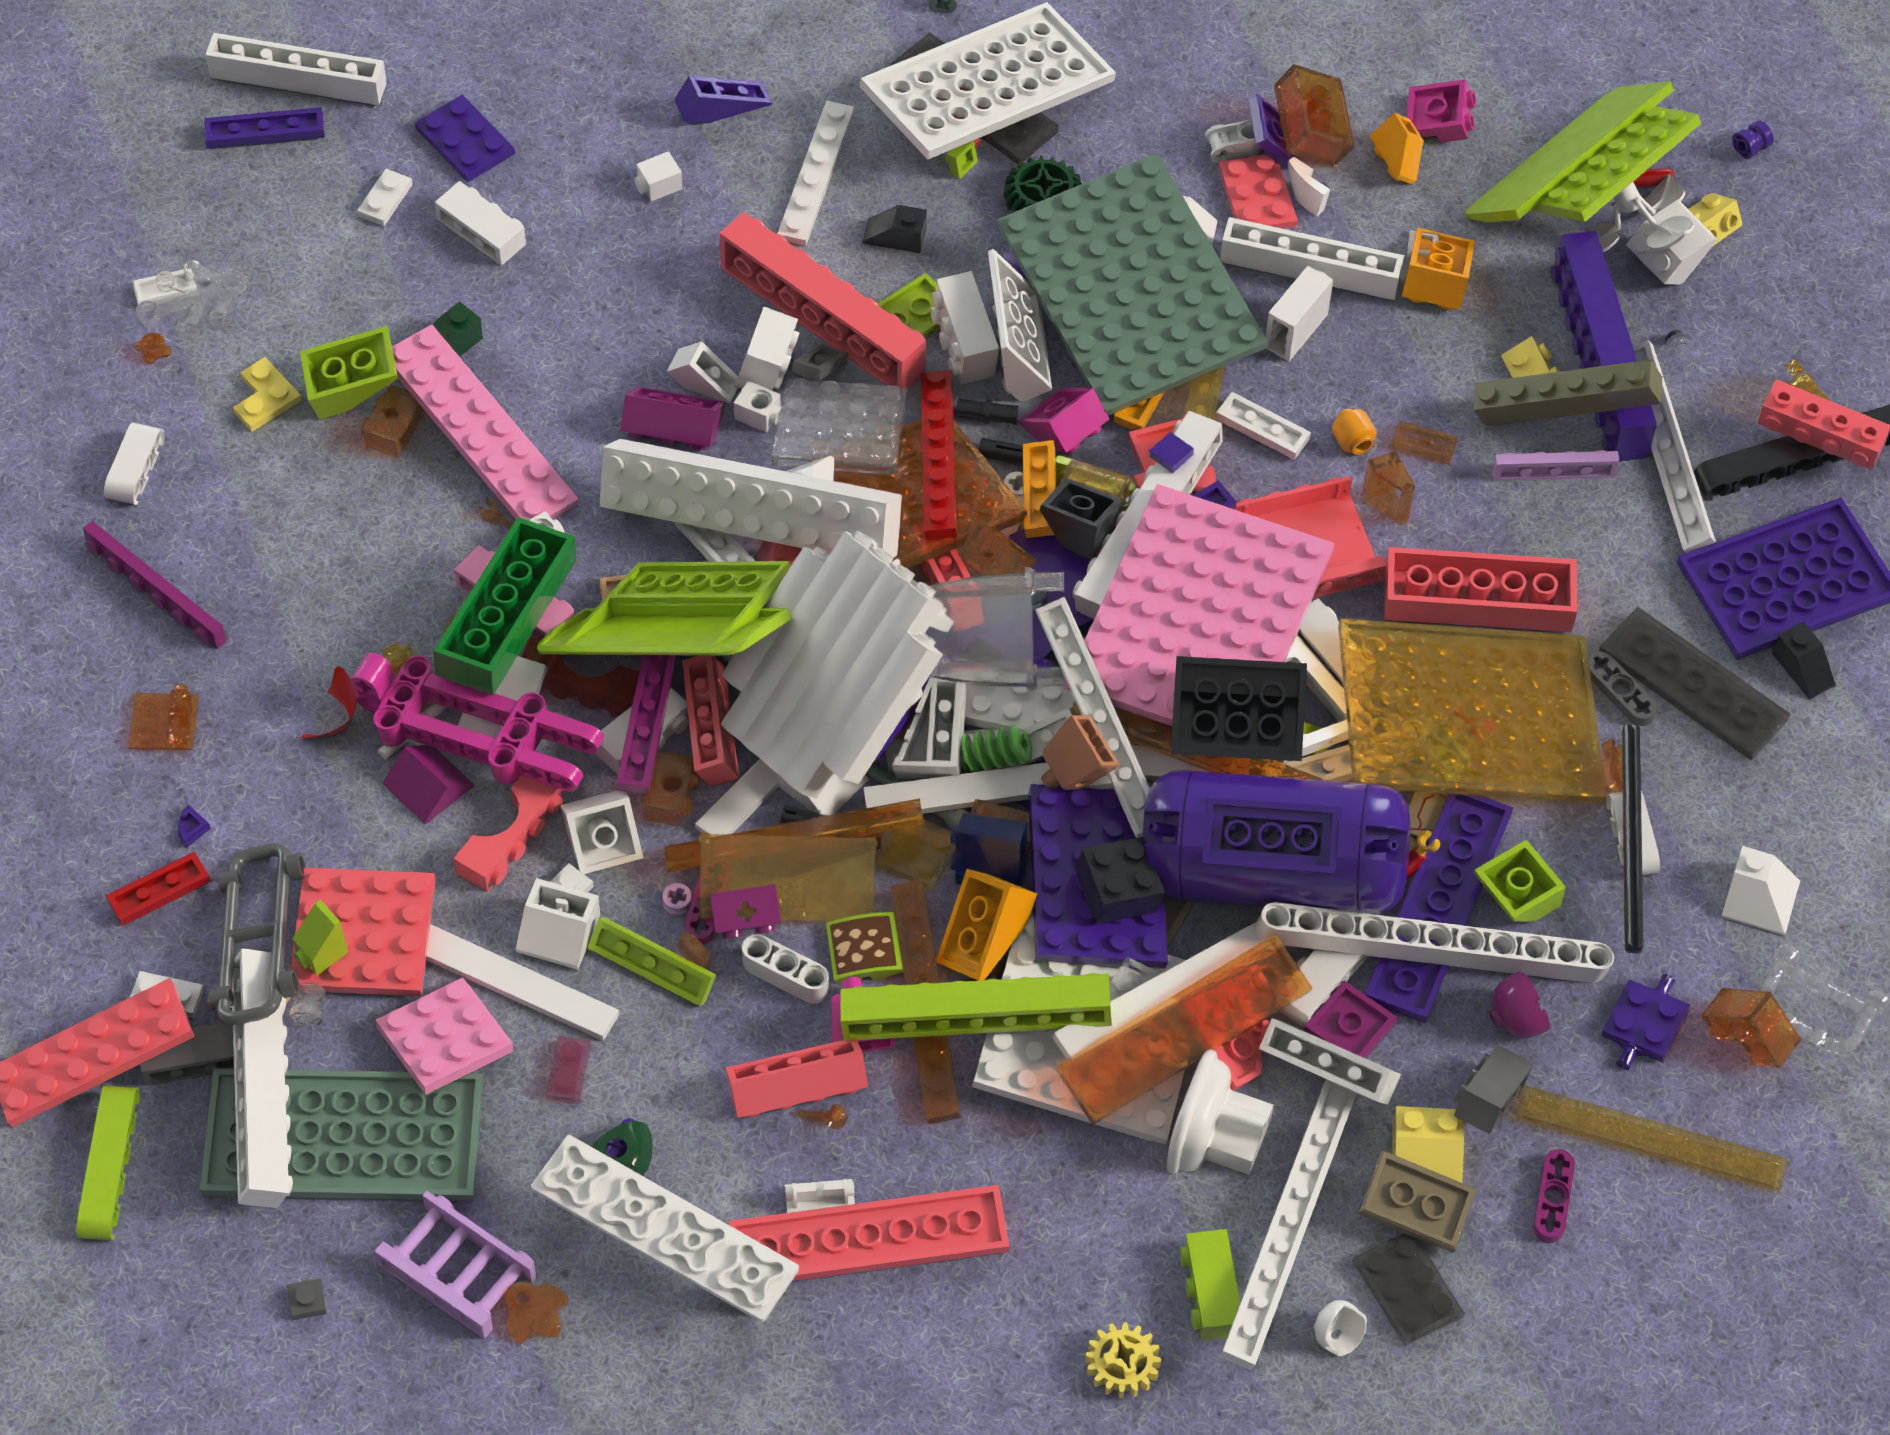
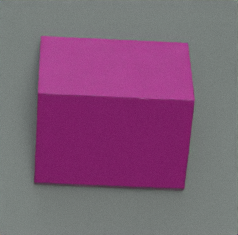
M427 745L404 747L383 781V785L425 825L474 787V784L436 748Z

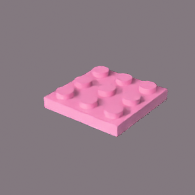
M464 978L458 979L376 1019V1028L425 1095L513 1052V1043Z

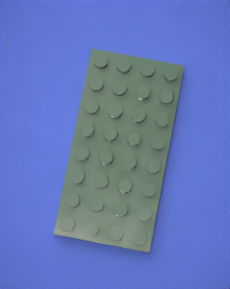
M213 1068L200 1182L201 1196L238 1197L234 1068ZM287 1069L285 1085L289 1086V1098L286 1103V1115L290 1116L287 1145L291 1146L288 1176L292 1177L293 1184L291 1193L286 1198L423 1200V1194L428 1191L436 1197L441 1195L449 1201H474L483 1090L482 1073H469L425 1095L409 1072Z

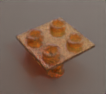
M176 684L175 688L171 690V694L135 693L128 748L193 750L199 694H191L185 684Z

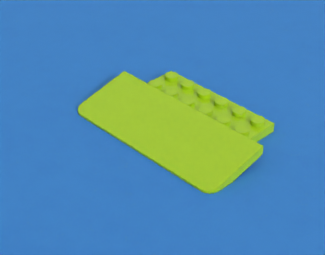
M1671 81L1622 86L1613 89L1469 206L1465 211L1466 216L1469 219L1482 222L1520 220L1529 211L1586 222L1701 125L1699 115L1684 112L1683 110L1655 107L1674 91Z
M789 561L638 562L597 608H585L575 614V616L552 628L539 642L537 650L540 654L724 656L739 653L792 619L788 608H762L767 605L769 599L790 569L791 564Z

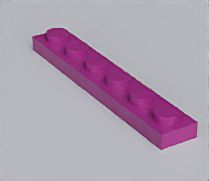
M91 521L83 528L86 539L85 546L95 557L101 555L106 559L108 566L113 572L125 574L130 584L139 592L142 590L146 591L158 608L163 609L166 607L172 612L174 620L182 627L188 625L194 630L193 632L200 642L205 645L210 643L216 649L226 642L222 624L96 523Z
M643 655L616 782L617 791L649 794L677 655Z

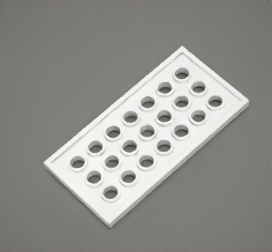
M1046 2L862 77L859 87L928 160L1111 83L1115 80L1116 72Z

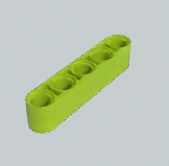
M104 1085L102 1088L77 1217L76 1233L78 1239L113 1241L115 1235H112L113 1226H117L121 1205L117 1204L118 1197L123 1194L126 1173H123L124 1165H128L132 1143H129L130 1134H134L137 1112H134L135 1105L140 1102V1092L137 1087Z

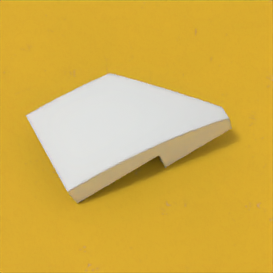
M1293 157L1288 161V169L1295 199L1301 206L1317 217L1324 211L1330 189L1311 177L1314 169Z

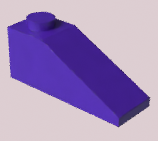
M690 75L674 99L683 121L711 123L772 104L763 82Z

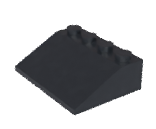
M1176 656L1171 754L1302 761L1307 663Z

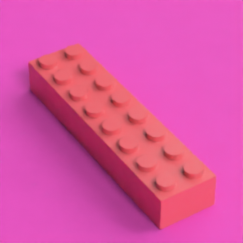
M745 212L720 232L721 269L786 315L797 318V323L831 347L847 352L849 360L900 396H903L921 379V373H925L926 339L919 331L910 329L896 315L889 314L880 308L872 298L863 296L849 282H843L833 275L829 268L819 265L805 251L796 249L782 235L775 234L765 227L759 219L752 218Z

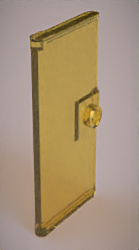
M701 833L699 836L701 852L699 918H713L709 896L712 893L776 884L781 920L834 921L850 916L874 913V867L877 846L875 837L841 838ZM743 903L742 908L736 911L737 917L742 916L744 919H750V916L755 914V908H748L747 903Z

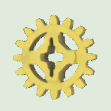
M1127 1322L1123 1323L1122 1330H1117L1112 1323L1109 1324L1108 1334L1098 1330L1097 1341H1089L1088 1349L1091 1352H1086L1085 1363L1090 1364L1087 1366V1375H1096L1094 1378L1095 1387H1099L1102 1384L1106 1385V1395H1109L1114 1389L1118 1391V1396L1123 1399L1125 1391H1130L1133 1397H1137L1138 1387L1148 1391L1150 1388L1149 1380L1156 1381L1158 1378V1371L1156 1369L1161 1366V1358L1157 1357L1160 1347L1159 1345H1150L1153 1336L1151 1333L1144 1337L1140 1335L1141 1326L1139 1325L1134 1331H1130ZM1107 1346H1110V1351L1107 1352V1353H1104V1354H1103V1357L1100 1358L1101 1353L1103 1352V1350H1104ZM1118 1351L1120 1356L1123 1357L1125 1361H1129L1128 1367L1127 1364L1124 1363L1122 1358H1118ZM1143 1363H1146L1144 1370L1137 1375V1367H1141Z

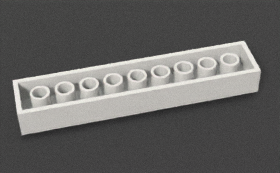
M624 439L616 440L603 447L600 507L799 548L806 547L814 550L815 547H819L829 554L845 531L854 535L857 531H860L873 540L872 547L875 549L881 548L893 557L897 556L901 494Z

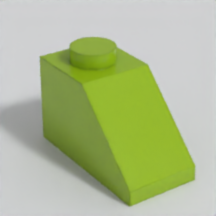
M321 900L317 901L292 938L296 952L293 953L295 959L303 969L309 967L316 976L349 953L341 922Z

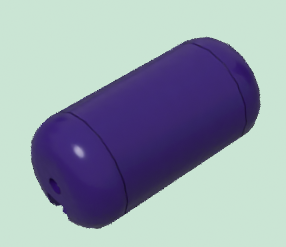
M1179 770L1171 771L1158 778L1149 789L1144 808L1142 833L1146 844H1142L1145 849L1144 855L1147 862L1159 875L1165 891L1163 897L1170 900L1265 907L1269 903L1277 902L1366 914H1382L1393 908L1404 893L1409 863L1411 822L1409 806L1404 797L1394 788L1381 784L1370 783L1368 785V783Z

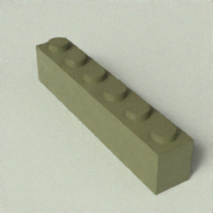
M1650 359L1475 383L1473 410L1485 425L1495 426L1661 404L1663 376Z

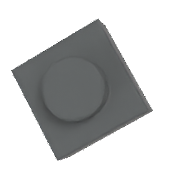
M321 1278L287 1285L292 1320L327 1314Z

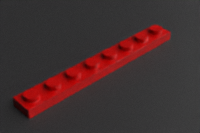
M935 370L921 373L925 540L957 537L953 378L951 370Z

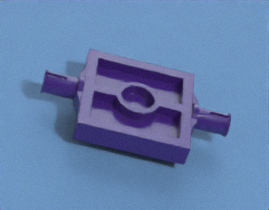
M1663 974L1656 988H1649L1630 979L1626 984L1602 1030L1603 1037L1616 1042L1624 1049L1619 1060L1616 1062L1617 1066L1622 1068L1624 1064V1069L1629 1070L1636 1055L1648 1056L1662 1063L1664 1062L1690 1011V1004L1673 998L1668 994L1675 982L1671 975L1668 978V974Z

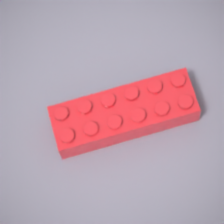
M1388 547L1387 568L1384 579V620L1572 632L1577 614V559Z

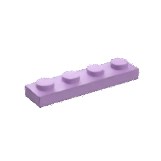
M1597 450L1595 452L1566 451L1564 453L1496 454L1492 469L1493 481L1615 477L1619 465L1618 451Z

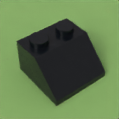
M1065 478L1041 504L1040 511L1063 548L1073 551L1078 556L1091 559L1102 547L1106 535L1112 534L1115 530L1123 500Z

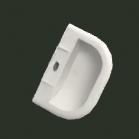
M1207 1050L1201 1057L1177 1117L1169 1145L1166 1165L1167 1171L1171 1174H1175L1179 1170L1194 1171L1200 1168L1204 1161H1211L1250 1175L1269 1126L1274 1105L1231 1090V1071L1225 1062L1218 1059V1055L1214 1050Z

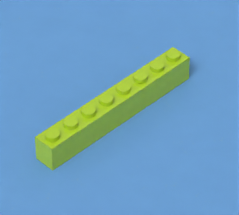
M1089 973L1071 976L1055 975L1052 977L1036 978L1021 977L1019 979L1001 980L987 979L984 981L966 982L954 981L932 984L920 983L914 985L891 984L879 987L857 986L841 989V1027L844 1041L1061 1029L1067 1025L1112 1026L1109 973Z

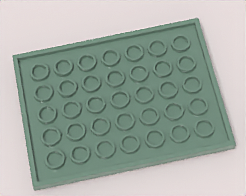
M1158 153L997 219V227L1088 388L1094 389L1108 416L1261 351L1268 346L1265 335Z

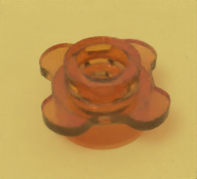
M148 333L136 344L137 351L143 354V361L147 364H153L161 357H169L172 353L171 347L166 346L162 334Z

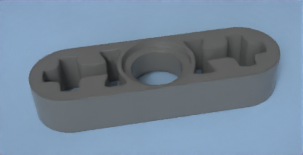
M1602 651L1590 654L1585 666V673L1588 678L1630 722L1638 726L1650 724L1654 720L1657 711L1655 701L1610 654ZM1595 663L1599 666L1605 664V671L1602 668L1596 670L1594 668ZM1623 684L1627 686L1629 692L1624 695L1617 694L1613 691L1612 686ZM1637 707L1640 709L1646 707L1648 709L1646 714L1644 712L1637 713L1635 711Z

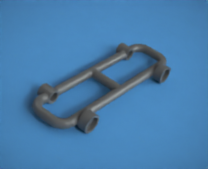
M266 844L245 849L232 858L227 872L218 874L219 888L222 893L226 892L219 985L217 989L208 991V999L213 1010L217 1009L218 1017L224 1023L230 1025H240L268 1018L279 1008L282 996L284 998L298 996L300 992L295 970L284 971L289 880L303 879L306 865L301 853L290 855L289 850L280 844ZM277 857L273 922L236 930L239 889L243 888L241 868L244 864L253 860ZM272 936L268 1000L259 1007L231 1011L230 1006L234 1005L232 980L235 943Z

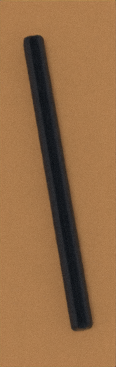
M1626 724L1622 730L1625 951L1627 953L1639 954L1643 951L1642 948L1644 947L1640 727L1636 724Z

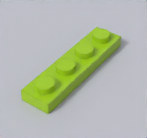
M605 917L598 919L587 947L698 1006H702L706 1002L716 974Z

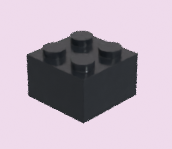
M1144 837L1082 848L1074 869L1095 924L1157 913L1165 891L1158 873L1147 862L1144 855L1145 849L1142 844H1146Z

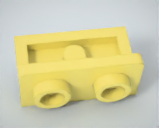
M1711 193L1705 195L1701 201L1691 208H1688L1718 239L1715 244L1742 226L1737 200Z
M1532 336L1501 355L1512 378L1560 372L1557 366L1552 367L1549 360L1553 356L1546 344H1539Z

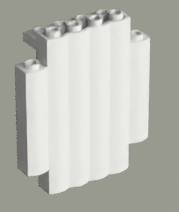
M845 531L830 554L819 547H815L814 550L803 547L765 608H788L792 619L744 651L734 654L722 673V676L731 685L740 690L741 693L721 725L740 740L747 749L761 758L770 769L780 775L788 785L800 794L816 799L833 773L843 780L856 784L860 783L943 656L934 647L936 642L926 635L925 632L929 626L948 632L954 623L953 620L944 614L947 609L943 606L944 604L934 597L936 593L934 589L923 582H915L913 580L915 576L913 572L902 565H894L892 563L894 557L881 548L875 549L872 547L873 540L860 531H857L855 535Z

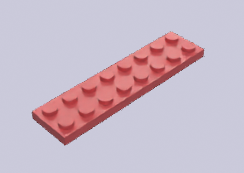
M999 1185L729 1221V1226L798 1264L799 1271L792 1281L1009 1252L1010 1247Z

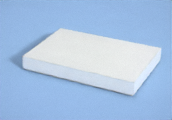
M517 656L495 694L516 701L526 693L533 692L539 694L548 667ZM462 713L458 724L459 727L493 738H497L503 728L502 725L466 713Z

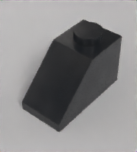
M896 205L868 218L862 243L921 253L927 230V210Z
M1804 621L1778 635L1772 654L1809 700L1835 687L1836 684L1823 644Z

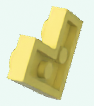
M264 357L240 372L241 378L255 394L234 406L233 411L246 427L253 432L302 401L298 391Z

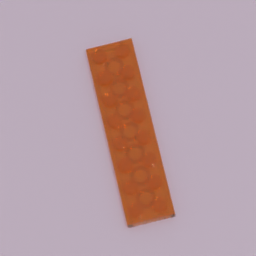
M1274 934L1059 1064L1055 1070L1091 1124L1094 1125L1199 1061L1207 1050H1217L1307 995L1313 987L1280 939Z

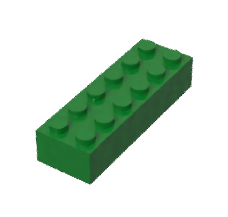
M518 517L433 650L435 675L493 696L575 564V536Z

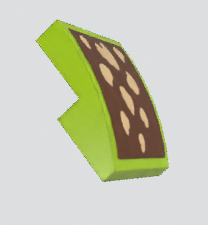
M894 912L862 914L826 923L833 977L837 984H841L844 979L850 977L861 979L870 976L872 980H879L905 972L896 914Z

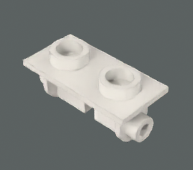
M852 1179L785 1185L787 1213L855 1204L854 1182Z

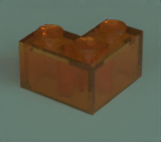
M1722 988L1701 1015L1709 1027V1032L1719 1040L1740 1041L1748 1052L1749 1059L1758 1066L1780 1068L1801 1042V1038L1771 992Z

